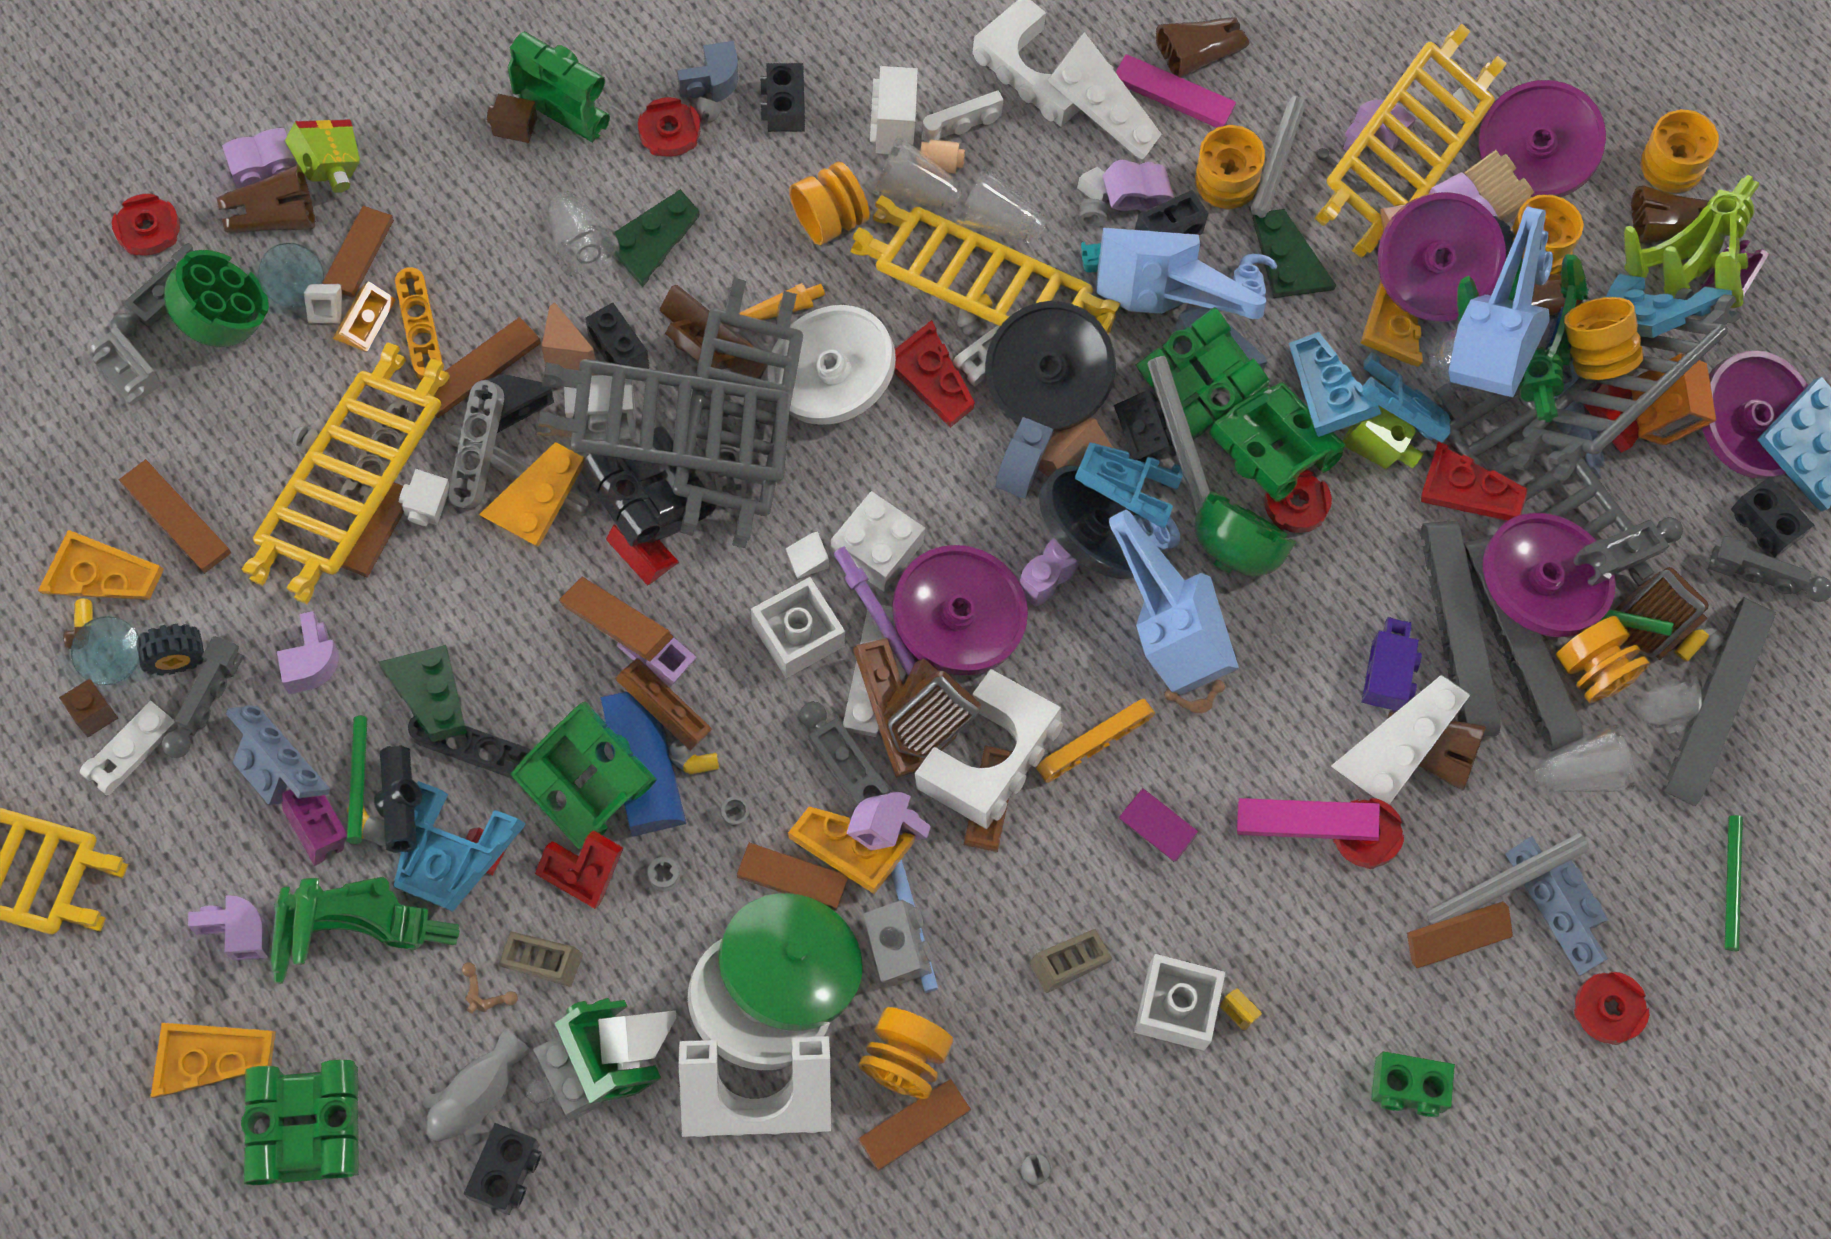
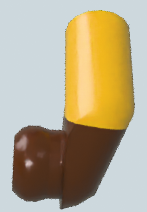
M81 598L74 603V630H68L63 634L64 644L68 649L76 647L82 649L88 644L93 622V604L89 599Z

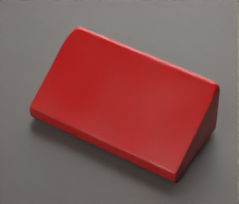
M616 524L612 526L606 538L608 543L647 586L679 563L660 540L653 543L645 542L631 547Z

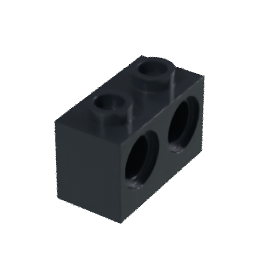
M766 63L767 76H760L761 95H767V102H761V121H768V132H805L803 63Z
M1190 190L1138 214L1135 230L1201 235L1203 234L1209 213L1194 191Z
M613 302L585 317L588 336L606 362L649 369L647 349Z
M1768 477L1744 494L1731 508L1736 521L1741 526L1747 527L1757 538L1758 545L1764 551L1770 552L1774 558L1801 540L1815 526L1771 477Z
M494 1123L464 1191L466 1198L507 1215H510L513 1207L518 1209L526 1194L527 1187L523 1186L527 1173L528 1171L531 1173L535 1172L542 1156V1151L538 1150L540 1144L537 1139ZM510 1145H521L523 1153L518 1160L513 1162L504 1160V1152ZM499 1179L507 1181V1190L502 1196L496 1198L489 1196L488 1190L492 1182Z

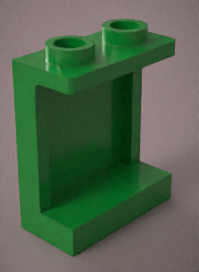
M604 998L593 1004L581 1001L566 1009L567 1015L555 1023L590 1104L634 1096L661 1079L656 1065L618 1070L617 1063L602 1064L598 1019L615 1017L628 1007L625 1000L610 1001L609 998Z

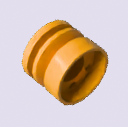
M1680 109L1668 112L1662 116L1655 125L1641 155L1640 167L1644 177L1654 187L1670 193L1689 191L1698 185L1718 148L1719 134L1715 125L1706 116L1692 110Z
M1236 125L1217 127L1206 135L1201 142L1195 175L1197 191L1206 202L1218 208L1233 209L1242 207L1253 199L1260 183L1265 159V149L1259 137L1251 130Z
M838 161L832 164L829 169L824 168L818 172V180L813 176H808L789 187L791 203L799 222L811 239L820 246L838 237L841 234V227L850 231L856 227V224L862 225L869 220L870 211L865 194L852 171L842 162Z
M1537 195L1527 199L1520 207L1510 230L1514 232L1516 237L1523 213L1527 207L1545 210L1546 216L1543 227L1544 231H1548L1545 250L1553 254L1550 274H1560L1563 258L1567 254L1572 255L1582 235L1584 227L1582 215L1573 204L1564 198L1554 195Z
M1620 297L1593 299L1581 303L1565 315L1564 325L1568 342L1571 344L1572 364L1578 376L1592 380L1611 379L1629 373L1643 361L1644 354L1640 345L1641 338L1637 333L1638 322L1635 306L1630 300Z
M1617 616L1606 618L1584 630L1565 644L1556 654L1557 659L1568 674L1586 671L1576 686L1578 689L1592 686L1584 695L1588 703H1594L1603 698L1616 695L1634 683L1639 675L1650 666V662L1644 656L1632 660L1640 652V648L1637 645L1620 649V646L1627 640L1630 634Z
M886 1007L874 1029L875 1034L886 1044L878 1042L868 1043L866 1050L871 1056H862L858 1066L866 1075L889 1090L915 1098L927 1099L932 1091V1087L928 1082H935L938 1074L926 1062L944 1063L954 1042L953 1037L935 1023L919 1015L899 1008Z

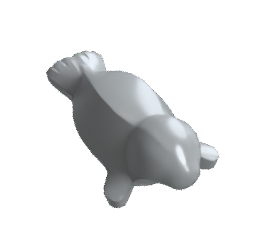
M504 1030L499 1037L494 1051L480 1056L467 1064L442 1092L426 1096L423 1106L430 1108L427 1116V1136L431 1140L439 1142L464 1133L469 1144L477 1143L481 1136L482 1120L503 1096L509 1083L512 1066L529 1054L530 1049L527 1045L517 1039L511 1032Z

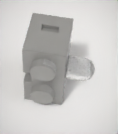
M900 900L863 913L881 982L895 986L932 973L930 962L933 961V955L927 941H921L920 928L924 924L922 915L917 907L904 900Z
M560 1036L533 1049L546 1076L532 1082L528 1086L526 1095L530 1102L540 1104L556 1096L568 1122L602 1106L601 1102L589 1103Z

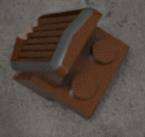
M1667 567L1632 592L1614 611L1672 622L1674 626L1671 636L1625 627L1630 635L1622 645L1625 648L1637 645L1640 648V654L1650 657L1656 656L1661 660L1708 619L1703 613L1708 609L1709 604L1675 569Z
M922 658L914 664L904 686L894 692L884 716L889 720L888 728L897 750L909 755L926 758L934 747L942 751L954 741L957 733L979 714L981 704L946 672L938 671Z

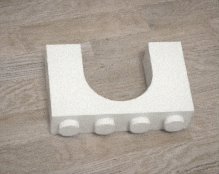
M1017 0L974 36L972 54L980 65H987L993 70L1003 84H1010L1016 89L1022 100L1027 103L1031 102L1039 108L1045 119L1054 121L1062 127L1081 109L1047 81L1051 74L1036 72L1026 66L1021 60L1019 51L1044 30L1046 12L1031 0Z
M992 669L989 670L972 696L981 704L980 715L1002 726L1014 737L1016 746L1012 754L996 766L975 768L958 761L934 747L915 772L916 788L986 829L993 819L998 821L1002 817L1007 807L1006 801L1012 792L1017 794L1021 790L1026 780V772L1031 766L1036 767L1045 752V745L1049 740L1054 741L1063 727L1061 707Z
M829 1036L792 1037V1074L790 1080L776 1094L760 1099L738 1096L723 1085L718 1072L717 1040L680 1041L679 1081L682 1137L741 1136L744 1134L776 1135L781 1133L831 1131Z

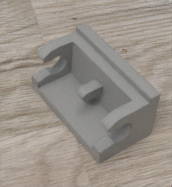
M116 326L111 329V332L91 346L90 349L97 353L92 357L93 361L131 406L161 386L154 370Z

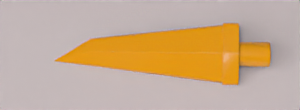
M801 283L787 290V292L797 294L793 312L814 307L812 300L825 296L821 283L807 289ZM783 292L739 314L759 320L777 317L778 305L780 300H782Z

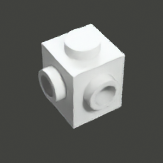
M415 469L410 485L404 484L399 498L404 515L408 516L409 521L421 526H427L428 523L438 524L449 494L450 486L448 479Z

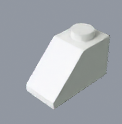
M676 1011L598 1019L602 1064L617 1063L618 1070L640 1068V1060L655 1058L676 1019Z

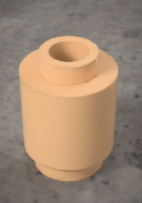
M930 139V142L922 141L919 166L927 167V171L956 174L957 168H963L965 149H959L960 142Z

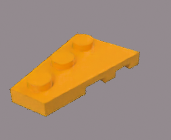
M1380 279L1360 344L1404 363L1419 367L1423 363L1422 352H1419L1421 326H1418V318L1405 312L1395 304L1387 294Z
M555 442L479 515L539 547L584 466L585 457Z
M68 530L38 592L55 595L150 600L164 569L157 564Z
M809 806L788 832L789 839L873 894L877 892L915 842V835L903 832L902 835L898 834L895 846L870 850L847 834L851 821L850 817Z
M161 1023L150 1098H157L245 1076L246 1069L250 1067L271 1066L276 1032L270 1030Z

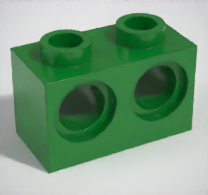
M1382 1051L1375 1058L1371 1101L1381 1102V1108L1386 1110L1402 1111L1404 1106L1417 1109V1114L1421 1116L1439 1117V1113H1444L1452 1105L1455 1064ZM1388 1075H1393L1400 1080L1402 1085L1401 1091H1395L1390 1088L1387 1083ZM1423 1082H1430L1436 1087V1098L1430 1097L1425 1093Z

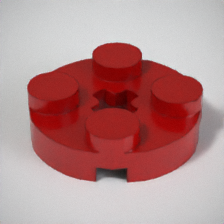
M674 97L659 98L650 102L646 106L647 110L643 112L642 116L640 114L638 118V133L642 144L655 156L673 157L694 149L701 132L700 118L694 107L689 104V108L681 103V99ZM666 123H671L672 127L677 126L673 131L663 130Z
M139 194L128 198L122 203L123 208L119 211L118 215L115 212L112 218V230L118 243L131 255H154L172 247L177 242V235L180 231V220L177 212L169 201L161 200L157 195ZM149 220L153 224L148 229L138 228L143 226V221Z
M1305 470L1299 474L1297 485L1292 492L1279 502H1276L1266 492L1264 496L1265 510L1273 524L1282 530L1293 533L1310 532L1322 525L1331 508L1332 497L1328 485L1323 480L1320 482L1316 477L1312 476L1313 472ZM1293 495H1299V499L1305 500L1306 503L1302 504L1301 507L1295 506L1290 501L1293 499Z
M1380 799L1353 800L1351 803L1380 804L1379 841L1333 839L1338 851L1349 862L1367 869H1374L1389 863L1398 854L1404 842L1400 815L1391 805Z
M1621 972L1593 975L1581 985L1576 994L1574 1009L1576 1019L1591 1037L1603 1043L1619 1045L1632 1040L1644 1030L1650 1016L1649 1008L1647 1009L1644 999L1646 995L1643 988L1633 978ZM1612 1000L1618 1003L1616 1009L1620 1012L1619 1016L1616 1014L1609 1015L1606 1012L1604 1001L1607 1003Z

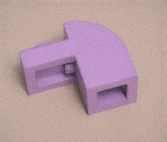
M1371 100L1359 107L1354 122L1345 133L1347 139L1343 147L1344 150L1347 151L1384 100ZM1396 104L1390 113L1411 131L1416 118L1403 107ZM1383 123L1374 134L1392 151L1402 142Z
M313 611L299 614L305 645L277 651L282 683L288 694L307 691L321 686L330 679L338 665V649L333 639H328L325 623H319Z
M675 638L651 662L618 642L617 647L632 660L640 659L669 688L696 659V656Z
M892 792L870 797L860 802L854 810L847 834L868 849L876 850L895 846L898 834L902 835L903 832L915 835V841L926 839L931 826L920 819L915 811L907 809L911 796L902 792Z
M226 895L225 910L219 906H204L198 912H188V927L195 935L225 933L224 952L231 960L269 958V931L267 924L249 901L241 897Z

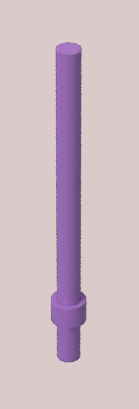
M845 546L839 548L833 554L847 575L844 579L851 590H856L884 638L888 639L892 651L909 676L916 662L867 584L869 579L863 569L856 566Z

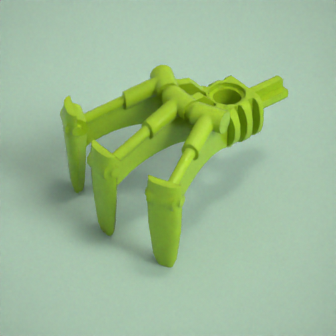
M1747 175L1739 181L1732 192L1719 189L1689 226L1671 239L1651 248L1641 250L1635 228L1626 226L1624 231L1625 271L1628 272L1629 276L1646 278L1649 273V267L1663 263L1664 293L1670 294L1674 298L1680 289H1690L1688 283L1694 278L1701 277L1710 268H1714L1715 288L1732 290V296H1735L1736 302L1730 308L1742 306L1744 292L1742 291L1740 271L1741 269H1747L1748 257L1747 253L1739 254V239L1745 234L1747 226L1754 216V205L1750 198L1759 187V182L1753 181V176ZM1725 236H1730L1729 252L1719 253ZM1689 258L1687 263L1682 266L1681 260Z

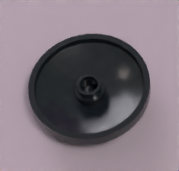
M1061 301L1034 303L1008 317L994 334L985 360L987 386L998 407L1019 425L1022 418L1025 417L1052 428L1053 432L1070 429L1094 415L1107 399L1116 373L1114 347L1101 323L1083 308Z
M1064 466L1055 470L1044 482L1039 493L1040 511L1051 534L1073 558L1089 569L1116 579L1134 578L1122 548L1111 530L1109 519L1124 510H1128L1133 516L1138 514L1098 491L1086 487L1082 482L1075 479L1079 466Z

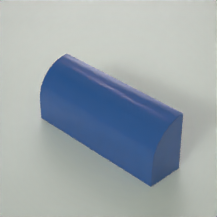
M629 692L600 697L607 727H610L615 734L622 735L627 739L633 756H636L657 778L655 784L635 801L630 800L624 803L631 836L687 824L673 764L669 757L670 751L663 724ZM611 744L613 756H615V748Z

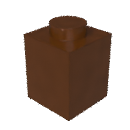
M498 93L495 104L490 105L487 112V123L491 125L493 136L525 143L530 142L537 121L535 101Z
M90 678L59 697L75 723L87 737H90L118 719V716L101 691Z

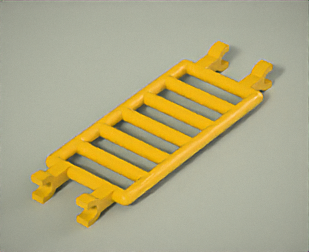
M1460 24L1455 31L1452 30L1447 35L1440 48L1433 42H1427L1326 180L1327 185L1335 192L1314 219L1325 226L1329 220L1333 221L1337 217L1345 202L1350 204L1372 224L1351 250L1361 258L1367 252L1371 253L1378 244L1384 232L1381 214L1341 181L1347 171L1351 168L1394 207L1406 205L1410 201L1430 193L1431 188L1439 181L1495 101L1494 96L1487 88L1507 63L1499 56H1496L1491 63L1488 62L1484 65L1480 75L1475 80L1450 57L1471 32L1463 24ZM1430 57L1480 100L1473 112L1422 69ZM1414 79L1464 122V125L1457 134L1406 91ZM1398 101L1449 145L1441 157L1390 113ZM1382 123L1433 167L1425 179L1374 136ZM1366 146L1417 189L1409 201L1403 198L1358 158Z
M883 195L875 203V207L878 209L873 215V220L882 224L889 222L900 227L889 244L874 239L868 231L858 227L853 235L855 243L851 247L850 252L859 256L868 255L877 259L875 265L878 271L998 326H1001L1009 317L1006 315L1032 272L1049 279L1036 303L1051 301L1062 285L1078 292L1072 304L1083 308L1095 317L1110 312L1114 314L1115 321V314L1121 304L1111 299L1102 300L1093 296L1092 285L921 207L916 206L910 212L895 206L889 198ZM919 221L936 228L908 270L891 263ZM948 233L964 242L938 282L935 283L920 276V274ZM975 246L992 253L966 296L948 289ZM1004 259L1021 266L995 309L977 302Z
M387 342L382 350L380 361L373 372L360 371L254 534V543L261 547L256 555L250 558L242 568L244 573L251 575L249 578L251 581L263 586L269 576L270 567L278 554L305 564L300 574L290 581L286 588L288 591L295 593L294 598L297 601L308 604L314 593V586L322 573L334 575L339 571L441 407V401L434 397L438 388L442 387L450 377L448 372L442 371L444 367L442 362L431 358L426 366L423 379L416 390L390 380L394 372L404 365L406 358L398 354L400 351L399 346ZM367 385L425 408L416 422L360 402L357 399ZM352 412L408 435L400 448L396 449L344 429L340 425L347 414ZM333 438L388 459L391 462L383 475L379 476L322 453ZM317 465L374 489L363 504L305 480L313 467ZM297 492L357 516L348 531H344L289 509L288 506ZM283 520L338 542L339 545L331 558L327 559L270 535L278 522Z
M0 808V823L12 826L0 851V889L26 830L45 835L14 908L0 905V920L47 934L57 933L63 920L101 932L106 918L100 916L101 913L99 911L70 905L86 867L123 878L128 868V864L123 863L124 859L93 851L97 839L92 833ZM64 840L78 844L79 847L48 918L28 913L59 841Z

